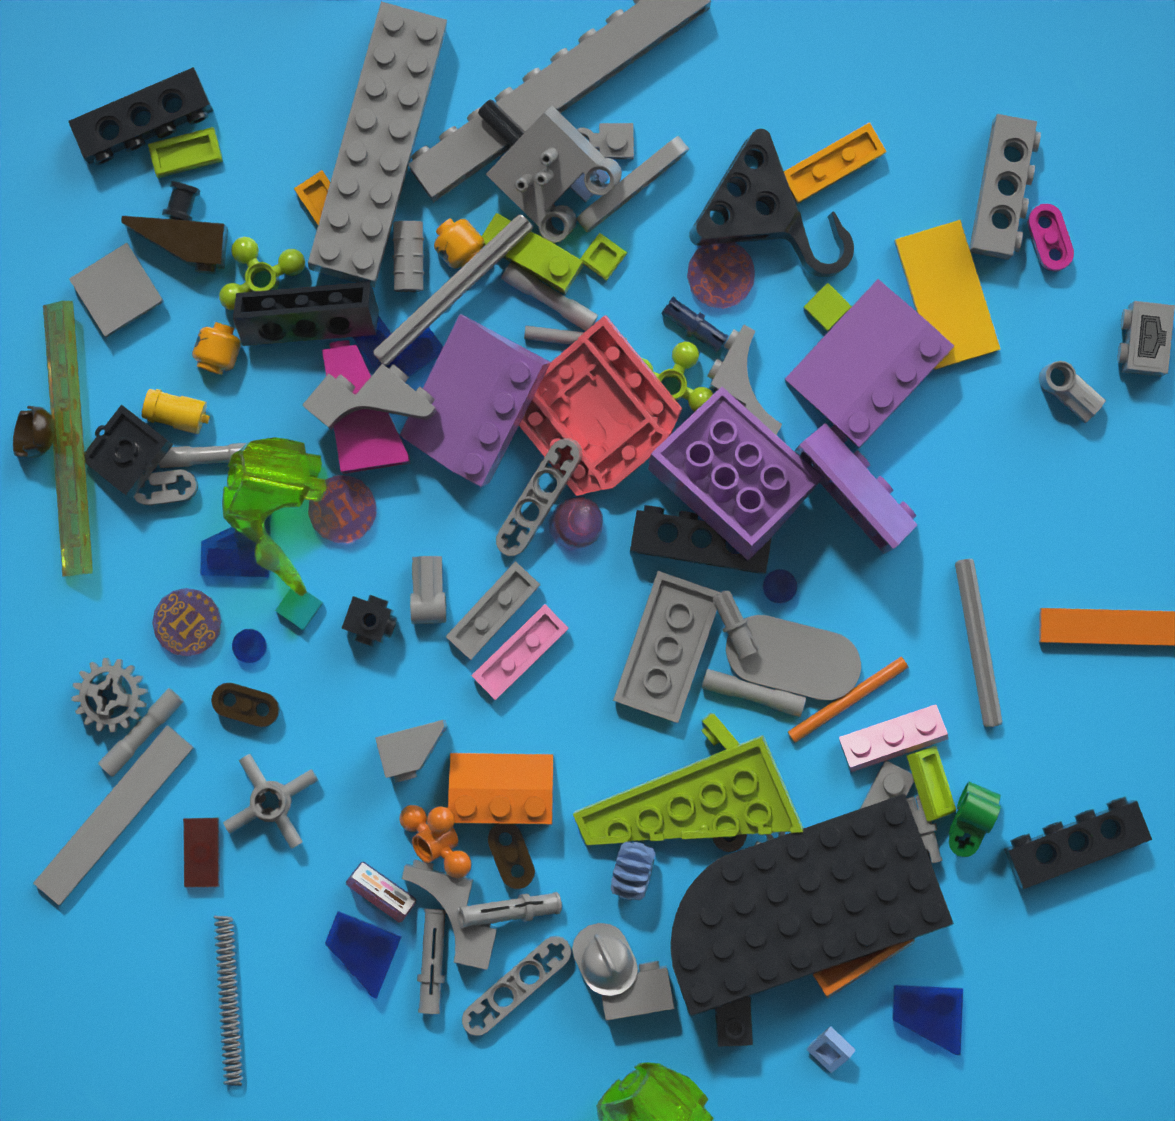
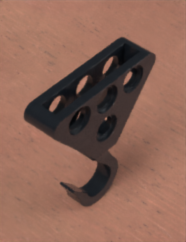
M765 129L755 130L745 140L689 232L691 242L697 246L786 239L793 246L802 266L809 273L818 277H831L838 274L848 266L854 253L853 239L833 211L828 215L834 239L839 245V258L834 263L826 264L814 257L802 222L801 213L797 209L771 135ZM745 155L753 156L758 163L757 169L746 165L744 161ZM727 183L736 184L740 188L741 196L735 197L731 195L727 189ZM757 201L764 202L768 206L769 215H762L758 212L756 208ZM710 211L719 212L724 218V224H715L710 218Z

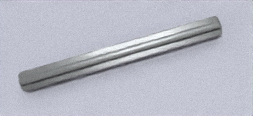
M521 214L516 216L374 350L373 353L376 358L385 366L389 365L532 230L531 223Z

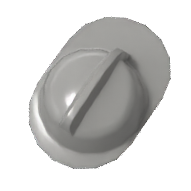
M604 923L589 925L578 933L574 939L572 951L580 972L590 989L600 995L615 996L631 988L636 980L638 967L636 958L623 933L611 924Z

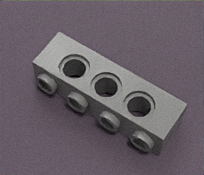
M996 114L994 117L969 249L971 253L1009 260L1013 256L1014 251L1019 252L1023 232L1017 231L1019 219H1025L1029 199L1023 197L1026 185L1031 186L1035 171V165H1030L1032 152L1038 151L1041 132L1036 131L1037 121ZM1006 147L1016 148L1021 155L1020 161H1008L1004 156V149ZM1001 180L1010 181L1014 185V194L1010 196L1003 195L998 189V182ZM995 213L1004 214L1009 222L1008 227L1005 229L996 228L992 223V215Z

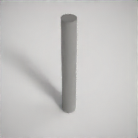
M526 326L524 339L572 345L584 332Z

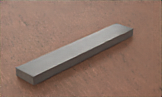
M167 725L33 884L55 903L61 905L194 747Z

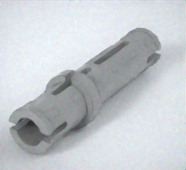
M558 892L537 896L521 894L517 899L459 906L457 909V919L462 929L517 919L527 922L536 916L560 914L562 902Z
M424 909L421 974L417 976V981L421 982L418 1013L440 1014L441 983H445V976L442 975L446 911L442 909ZM435 928L434 956L431 958L433 929ZM433 964L431 994H429L431 965Z

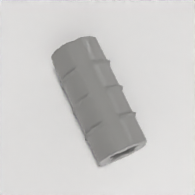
M393 222L394 291H423V222Z

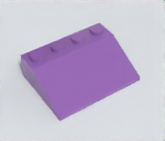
M877 279L790 372L785 380L860 449L954 348V345L890 288Z
M460 314L423 387L435 399L432 405L436 408L437 412L428 420L408 417L400 436L451 471L482 487L490 483L551 362Z
M723 387L716 391L651 453L648 470L747 560L772 538L823 478Z
M825 423L806 438L794 452L823 477L820 484L885 554L897 547L917 526L913 520L916 514L904 501L900 504L897 503L890 495L894 491L883 477L879 476L876 479L867 468L871 465L858 450L854 453L850 451L844 444L848 439L835 425L830 428Z

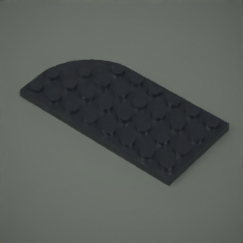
M902 794L803 828V832L789 833L725 855L713 862L693 881L679 904L672 927L670 954L675 976L689 1015L692 1017L950 927L954 923L906 795Z

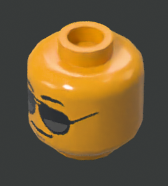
M450 218L435 231L439 236L435 240L434 248L451 268L463 267L484 245V238L466 219L454 222Z
M215 322L213 328L203 327L200 329L192 351L193 358L198 361L197 367L222 375L224 370L229 371L233 369L242 344L241 340L233 335L234 328Z

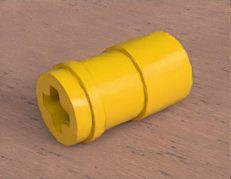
M159 389L148 390L142 408V418L147 419L148 422L170 425L175 429L197 435L200 433L203 423H209L210 416L205 415L207 402L186 396L179 397L164 393Z

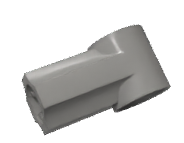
M1066 361L1048 364L1042 368L1039 374V383L1043 390L1058 398L1084 423L1088 422L1106 401L1078 376L1073 366ZM1054 368L1061 370L1064 374L1065 379L1062 386H1056L1051 381L1050 374Z
M442 556L412 557L413 593L410 596L411 624L446 623V594L443 592Z

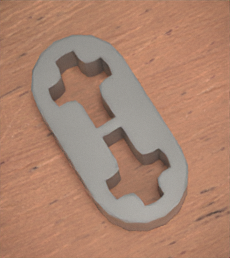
M186 470L151 473L147 480H149L152 486L162 485V491L151 493V499H147L146 495L140 494L138 490L134 498L137 502L149 506L183 502L195 496L198 491V482L194 475ZM183 476L185 481L191 482V487L185 489L184 495H181L176 489L168 490L167 485L178 483V477Z

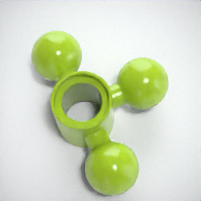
M250 237L236 239L232 245L231 252L236 261L247 264L246 282L242 285L229 283L223 286L219 293L220 303L224 308L234 310L236 293L277 290L279 276L283 274L295 276L303 271L305 267L304 255L299 250L287 249L280 254L278 264L272 267L265 262L257 260L259 248L254 239ZM261 271L269 272L271 274V281L266 287L258 288L254 286L253 280L257 273Z
M686 341L678 343L672 351V360L675 363L673 368L664 370L660 374L654 372L652 364L647 359L642 358L661 383L668 377L676 378L680 382V391L672 396L676 401H679L681 398L688 400L689 406L694 412L714 394L706 387H697L694 390L687 387V381L683 373L685 369L693 367L699 359V351L693 343Z

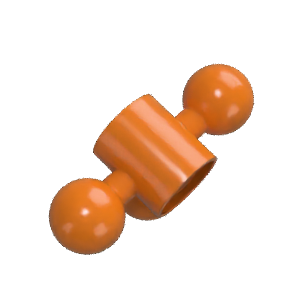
M408 805L401 811L399 816L401 826L406 831L418 832L412 838V845L415 853L422 861L430 863L441 856L444 859V869L449 876L462 878L469 873L471 869L470 857L463 851L452 850L458 845V836L453 828L455 822L454 815L448 808L436 807L429 812L428 816H426L423 808L418 805Z

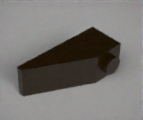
M122 216L121 223L126 228L189 266L195 267V272L215 274L216 268L225 269L228 228L224 223Z

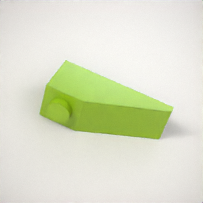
M496 213L482 235L484 238L483 246H486L511 220ZM531 231L503 257L536 276L539 280L563 295L567 294L583 268L582 260Z

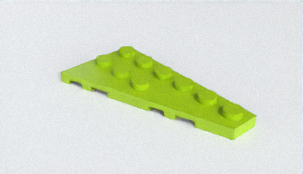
M763 735L578 809L573 813L586 845L615 844L640 840L663 841L664 839L731 837L740 834L756 833L764 835L772 834L773 832L789 831L791 833L803 832V825Z

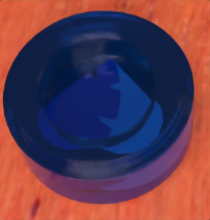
M774 570L764 578L762 584L763 593L773 603H786L796 594V579L787 570Z
M244 629L235 635L232 641V650L240 661L255 663L266 654L267 641L261 632L254 629Z

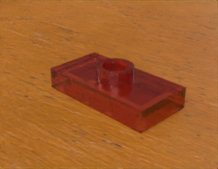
M219 817L183 818L184 887H219Z

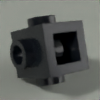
M369 595L367 601L353 596L342 629L356 633L353 640L373 647L375 640L383 643L385 637L391 638L397 619L392 617L394 610L387 608L389 601ZM369 615H375L376 623L372 627H368L366 624V618Z

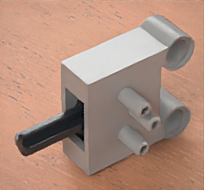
M489 99L480 107L478 111L479 116L511 146L486 175L539 226L541 235L548 241L560 242L576 227V214L573 210L564 205L555 206L554 203L583 173L585 174V186L595 195L607 194L620 182L622 171L619 164L613 159L605 158L553 106L547 109L526 132L493 100ZM598 169L608 173L610 177L609 184L598 180L596 175ZM552 217H558L563 221L565 226L563 231L554 228L551 221Z

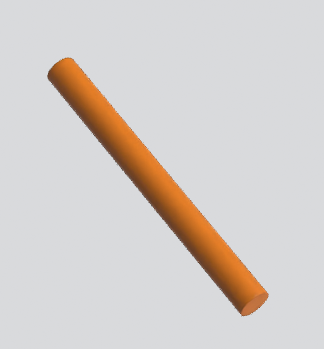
M902 656L854 687L846 695L831 702L789 730V736L794 743L798 742L909 668Z

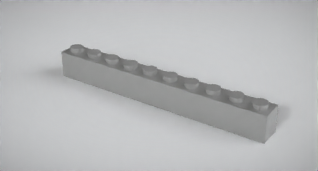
M633 0L634 6L625 12L619 9L605 20L607 25L597 32L593 28L584 33L578 39L580 44L568 51L567 48H564L550 58L552 63L546 68L540 70L537 67L527 73L522 78L524 83L513 90L511 87H508L494 98L496 104L526 132L551 106L559 113H562L710 9L711 0ZM480 107L467 116L469 122L457 129L456 126L447 129L439 136V143L430 149L426 145L411 156L413 161L408 164L409 168L433 203L511 148L479 116L478 111Z

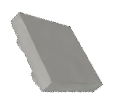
M125 243L69 278L106 338L164 302L128 243Z

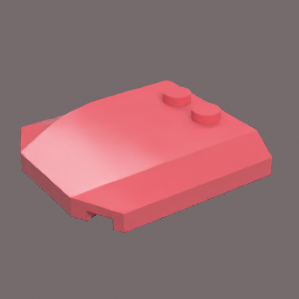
M603 316L550 363L519 426L544 457L551 446L561 439L571 438L580 444L582 459L567 482L573 493L579 496L614 488L650 458L651 453L672 434L683 408L607 316ZM570 446L558 449V452L562 455L557 464L553 465L549 462L552 467L558 469L563 475L566 474V471L560 469L562 464L568 459L572 461L574 459L570 454L572 450Z

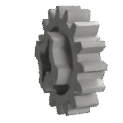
M103 658L102 667H99L96 662L89 663L91 672L88 673L81 670L79 674L84 679L83 682L73 683V687L80 690L79 695L71 697L72 701L81 703V707L75 711L76 714L86 713L88 715L84 721L86 725L96 721L97 731H103L106 724H108L110 732H117L118 723L125 729L129 728L128 718L131 717L139 720L141 716L136 711L137 707L147 706V703L140 700V695L148 693V689L139 688L138 685L144 680V677H134L132 675L136 668L134 665L123 669L122 659H117L114 666H111L109 658ZM109 672L105 681L98 685L92 683L100 674ZM124 678L130 684L132 694H128L122 685ZM111 686H113V693L118 694L117 699L110 700L107 704V698L102 696L104 690H110ZM88 696L93 697L98 706L97 713L91 708ZM120 706L128 707L122 715L111 718L116 708Z

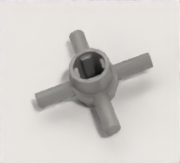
M251 754L241 758L239 762L255 788L250 796V806L223 822L226 830L231 834L252 820L259 818L265 822L275 821L291 849L301 844L303 841L287 814L291 808V797L319 781L314 771L310 769L283 785L277 781H266ZM270 791L278 796L280 800L279 808L275 810L271 807L264 809L262 803L266 800V792Z

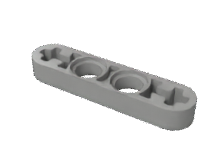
M679 136L675 137L622 179L610 192L601 196L586 208L576 220L586 232H590L679 161L690 149Z
M564 438L555 442L549 449L496 536V545L503 554L507 556L520 554L531 542L582 459V448L576 440ZM570 446L572 448L570 454L574 459L573 461L568 459L562 464L560 469L566 471V474L563 475L558 469L548 466V463L557 464L562 455L558 452V449ZM544 473L552 474L557 480V487L553 492H545L539 485V479ZM526 502H532L538 506L539 516L534 521L526 520L521 513V508ZM515 518L521 526L530 528V531L528 533L526 529L521 530L517 537L520 546L514 545L509 548L507 546L508 539L505 537V534L510 535L514 533L519 526L513 523Z
M557 935L545 939L467 1007L462 1017L464 1029L469 1034L478 1036L487 1033L568 962L571 955V947L568 941ZM550 943H553L555 946L561 943L565 947L562 950L564 957L561 960L556 957L552 958L547 963L552 969L546 973L542 963L533 957L539 953L543 959L550 951L547 947ZM525 965H534L539 970V979L533 984H527L520 978V970ZM500 987H507L513 993V1002L508 1006H499L494 1000V992ZM487 998L490 1006L500 1014L494 1018L492 1012H490L483 1020L486 1024L483 1028L479 1025L470 1026L469 1022L472 1019L470 1012L481 1013L487 1007L481 1002Z

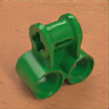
M970 781L967 782L957 804L958 811L949 829V846L954 854L961 857H969L976 853L985 834L990 833L997 820L1001 808L999 804L1000 794ZM965 833L970 834V837H966L964 841L959 840V837H963Z

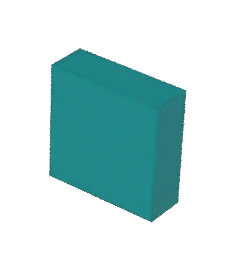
M294 583L275 611L300 629L305 630L323 602Z

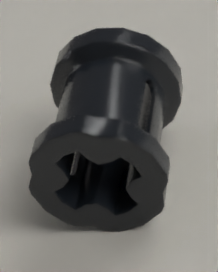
M171 181L172 193L168 207L163 209L162 215L174 220L192 221L193 218L190 214L195 197L200 195L201 190L187 184Z

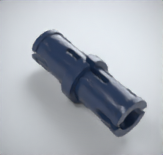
M674 296L661 313L686 330L685 335L688 337L693 335L715 353L720 350L729 335L724 334L706 321L704 314L701 312L696 314Z

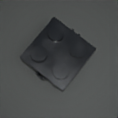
M121 404L105 426L100 425L96 429V438L80 459L123 494L132 499L173 444ZM101 430H105L103 435H100Z

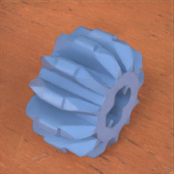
M625 842L621 845L611 881L612 894L627 900H641L645 897L655 861L653 848L638 842Z

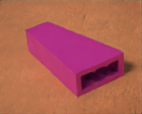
M349 340L332 342L329 344L330 349L322 350L326 376L330 374L336 379L341 374L356 387L352 391L356 395L371 377L368 367L357 345H350ZM370 409L357 410L342 418L334 427L340 470L343 474L411 464L407 450L389 413Z

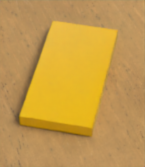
M961 220L895 239V246L916 312L954 345V348L934 370L999 351L1000 345Z

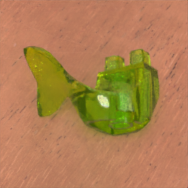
M277 437L253 440L235 452L229 460L227 466L229 467L227 487H223V518L233 528L257 544L255 547L256 562L261 567L276 573L298 595L303 596L307 593V590L298 571L281 547L267 534L264 522L276 510L284 507H301L304 499L316 502L321 501L326 491L325 479L317 478L322 466L321 456L306 453L305 445L302 442Z
M644 1062L635 1065L634 1068L636 1070L630 1072L622 1081L617 1079L596 1105L599 1121L713 1120L711 1114L704 1107L708 1098L689 1077L659 1063Z

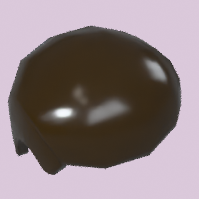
M27 406V409L31 410L20 411L17 417L13 435V452L15 456L37 458L44 455L52 446L56 428L52 415L43 407Z

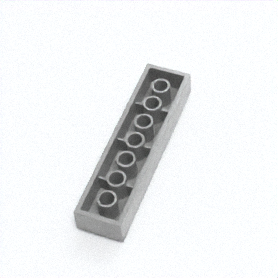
M381 1L308 260L309 270L356 283L371 282L372 287L375 288L408 170V164L410 163L445 37L446 19Z

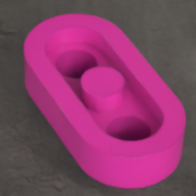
M1052 204L1036 206L1028 216L1027 225L1039 262L1049 271H1061L1072 262L1074 257V249L1062 213ZM1040 217L1049 219L1050 226L1048 228H1042L1039 225L1038 220ZM1057 249L1061 254L1060 260H1052L1049 256V251Z

